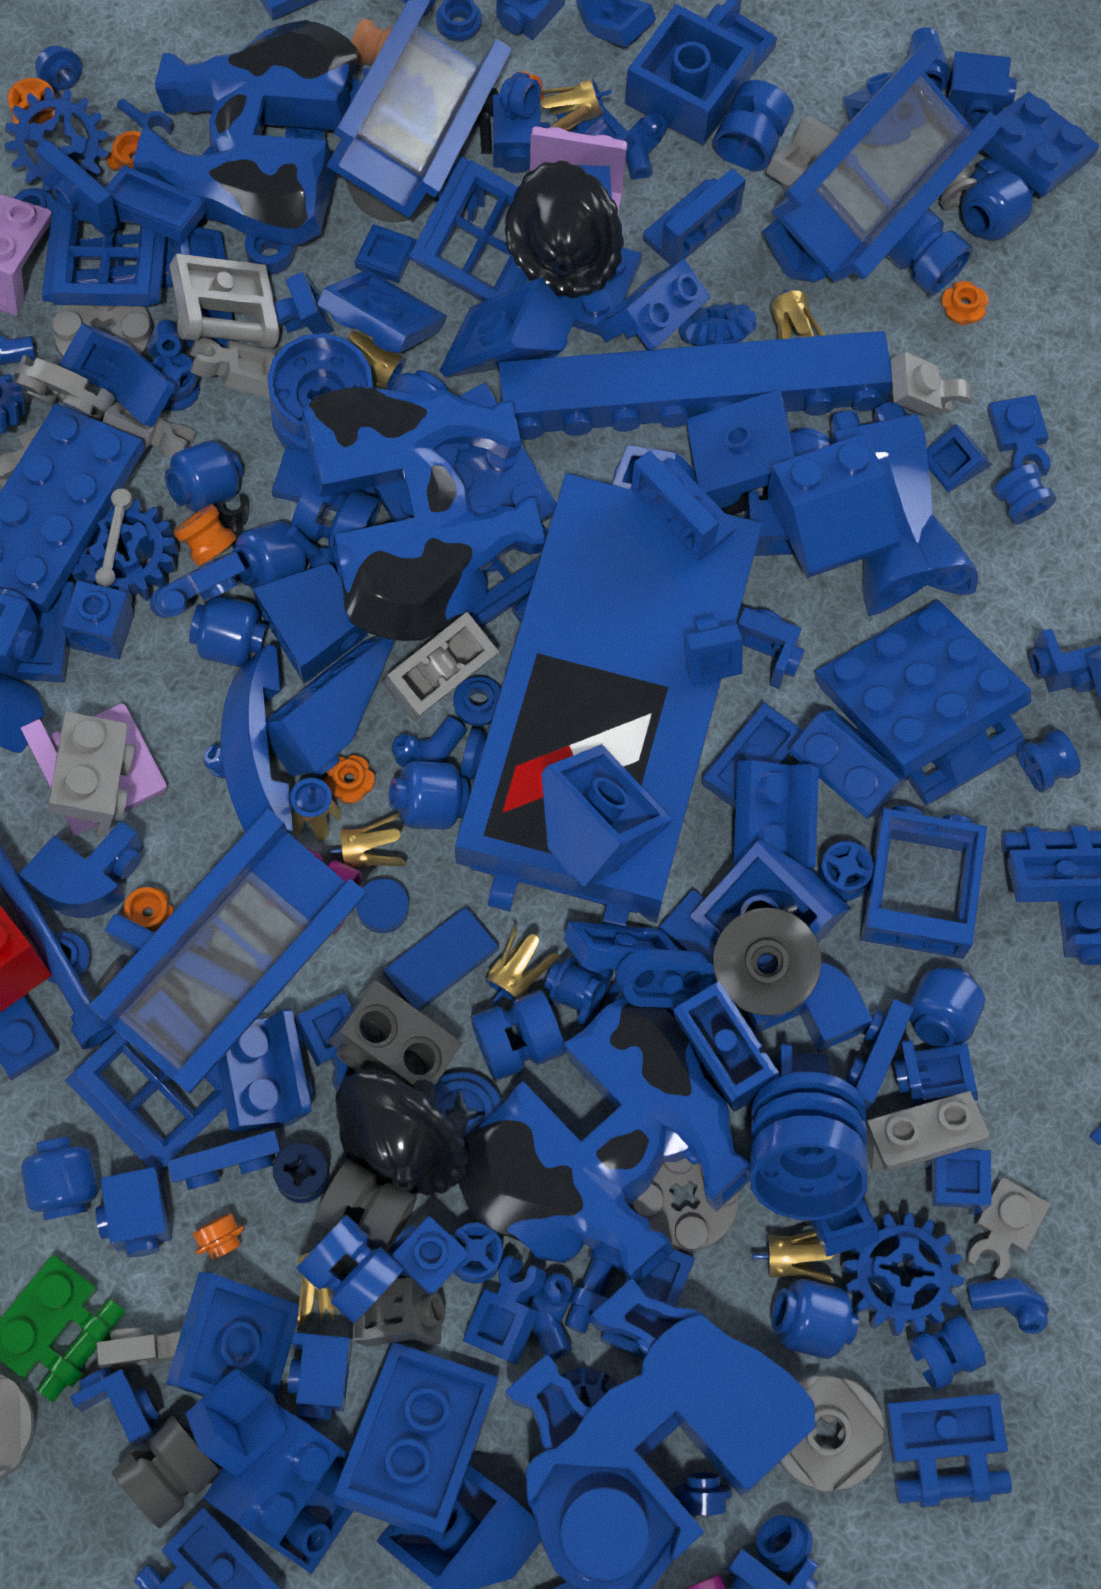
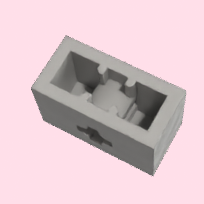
M466 612L391 671L381 683L405 713L414 721L490 661L499 651L469 613Z

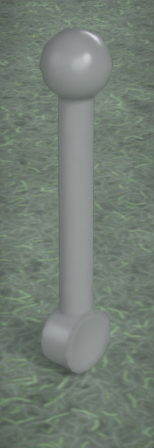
M123 488L115 490L111 495V501L115 508L103 565L95 574L96 582L103 587H109L115 581V573L112 568L124 511L128 510L133 503L130 492Z

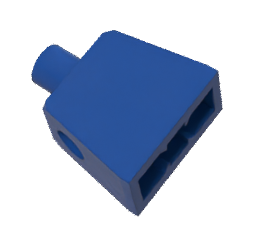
M323 564L253 589L257 609L303 684L312 680L368 637L367 632L350 623L344 609L342 579H339L338 573L331 564Z

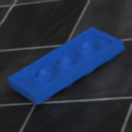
M57 403L54 404L0 492V589L15 591L24 596L31 607L48 613L99 527L97 523L106 516L112 506V493L123 487L143 454L145 446L142 439Z

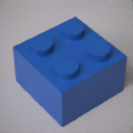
M675 4L628 68L625 104L645 115L652 112L661 114L665 118L668 127L704 146L728 113L729 106L738 88L745 81L751 80L756 45Z

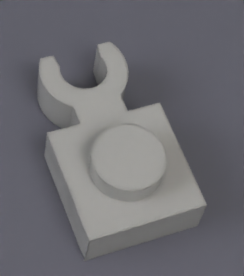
M200 337L197 341H194L190 355L195 358L190 372L201 377L222 376L224 387L236 389L246 394L270 398L267 376L272 360L275 357V352L228 340L225 348L206 337Z
M118 401L105 412L102 422L142 439L145 449L152 444L169 457H172L174 453L191 447L196 434L189 427L166 422L168 415L160 413L152 427L145 426Z
M1002 1176L991 1194V1206L980 1214L975 1223L976 1227L987 1232L988 1235L986 1239L978 1241L969 1249L966 1255V1264L972 1267L978 1260L980 1253L989 1252L994 1255L997 1261V1267L993 1271L991 1279H1001L1010 1267L1008 1249L1012 1247L1022 1254L1026 1252L1051 1204Z
M142 1327L111 1331L110 1341L97 1342L98 1365L101 1369L110 1367L111 1370L158 1364L162 1361H173L181 1331L161 1336H155L154 1334L144 1335V1328Z

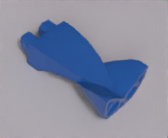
M894 401L882 403L875 408L873 417L875 423L861 425L857 412L852 410L835 413L832 416L830 427L832 444L864 433L869 439L887 474L901 539L900 546L865 558L862 592L868 616L881 614L926 585L959 595L975 593L978 584L976 567L956 539L932 514L926 438L919 415H907L903 406L894 403Z

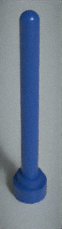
M0 843V886L74 1012L71 1016V1020L74 1023L71 1031L83 1050L96 1047L107 1041L116 1030L89 1007L93 1002Z

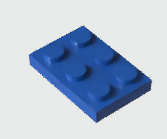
M392 1342L334 1491L333 1504L443 1541L493 1400L499 1377Z

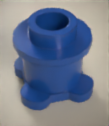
M573 956L567 958L564 963L557 961L551 968L544 989L550 992L549 1003L554 1006L562 1003L579 1011L577 1022L586 1026L594 1014H598L602 1007L614 971L609 969L607 972L597 974L578 965V960Z

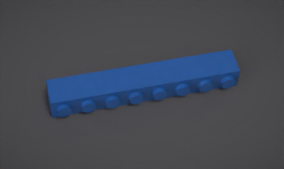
M885 331L498 362V387L500 402L507 400L512 402L520 438L522 440H531L542 436L544 432L564 431L567 435L579 436L589 433L592 428L612 427L620 432L632 431L641 424L661 423L662 426L668 428L680 427L687 423L686 418L780 389L783 395L787 412L805 411L808 415L818 416L829 413L833 408L853 407L856 411L866 412L874 410L882 403L888 402L892 389V374Z

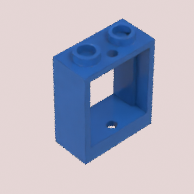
M895 806L891 809L884 808L876 823L872 851L874 870L867 886L860 941L963 959L973 945L987 826L973 824L972 819L961 815H946L943 818L922 815L919 809L910 806ZM890 839L964 852L955 921L881 908Z

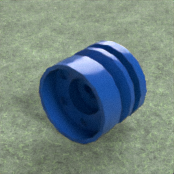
M326 333L303 335L287 343L273 358L267 376L273 431L284 448L309 453L302 423L303 410L316 396L330 391L345 388H373L371 368L360 349L344 338Z
M795 1072L777 1077L759 1090L752 1102V1145L750 1159L751 1191L759 1203L778 1215L796 1220H824L843 1215L857 1206L867 1192L866 1103L859 1091L843 1079L821 1072Z

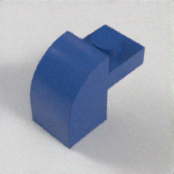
M123 821L118 823L87 859L83 858L54 835L19 873V876L29 891L55 911L75 918L96 917L113 910L125 900L119 885L114 881L117 877L126 879L135 871L141 862L142 854H140V851L144 847L138 833Z
M823 962L821 963V973L815 989L800 1006L779 1015L762 1016L745 1011L743 1016L755 1035L800 1015L818 1053L865 1033L873 1021L854 983L842 971Z

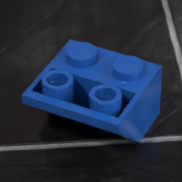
M277 1404L287 1428L285 1434L237 1477L223 1468L203 1499L312 1574L353 1512L333 1504V1494L349 1454L309 1424Z

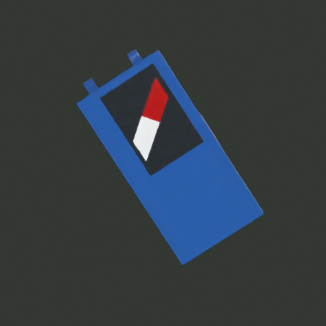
M568 473L565 474L455 843L456 864L495 876L488 906L511 912L515 891L520 882L607 905L602 924L626 926L630 912H639L649 921L657 923L722 680L717 679L695 685L691 684L686 670V635L697 633L694 619L715 615L719 628L737 623L761 532V522L726 514L736 526L734 534L701 560L697 561L631 489ZM602 744L664 809L673 821L614 873L584 888L578 880L573 879L563 870L560 861L548 849L541 773L548 765Z

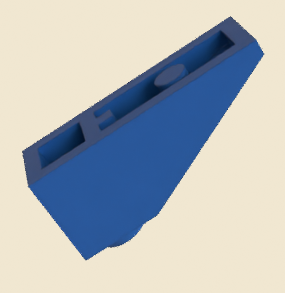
M375 637L362 641L266 718L268 743L290 776L312 773L314 777H317L332 769L340 761L337 754L348 746L355 736L394 644L393 640Z

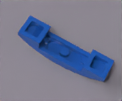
M269 644L250 658L244 666L239 668L230 684L222 714L221 753L229 794L245 833L267 809H270L284 821L287 832L290 834L293 831L289 784L271 780L264 704L280 692L277 648Z

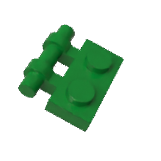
M52 1254L0 1318V1361L24 1380L28 1378L39 1363L48 1368L50 1373L36 1390L52 1403L56 1401L67 1385L71 1388L75 1386L83 1376V1373L79 1370L97 1349V1342L110 1341V1332L113 1331L114 1326L126 1313L123 1308L110 1298L95 1316L84 1308L98 1289L54 1254ZM75 1322L83 1331L61 1357L51 1348L69 1325Z

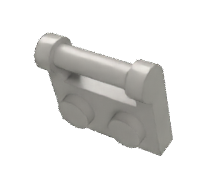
M184 254L175 255L169 266L179 313L177 332L180 339L197 341L200 336L250 341L261 348L273 349L276 346L279 338V327L266 265ZM201 309L254 315L255 322L202 317Z

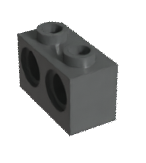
M374 980L362 990L327 1041L338 1049L336 1051L337 1057L347 1066L355 1070L365 1068L369 1071H381L385 1075H394L404 1084L411 1086V1088L415 1081L423 1079L433 1081L434 1085H436L463 1044L377 980ZM361 1019L371 1020L378 1026L380 1030L379 1043L369 1042L362 1036L359 1028ZM405 1050L414 1051L421 1057L424 1065L422 1075L413 1074L406 1068L404 1064Z

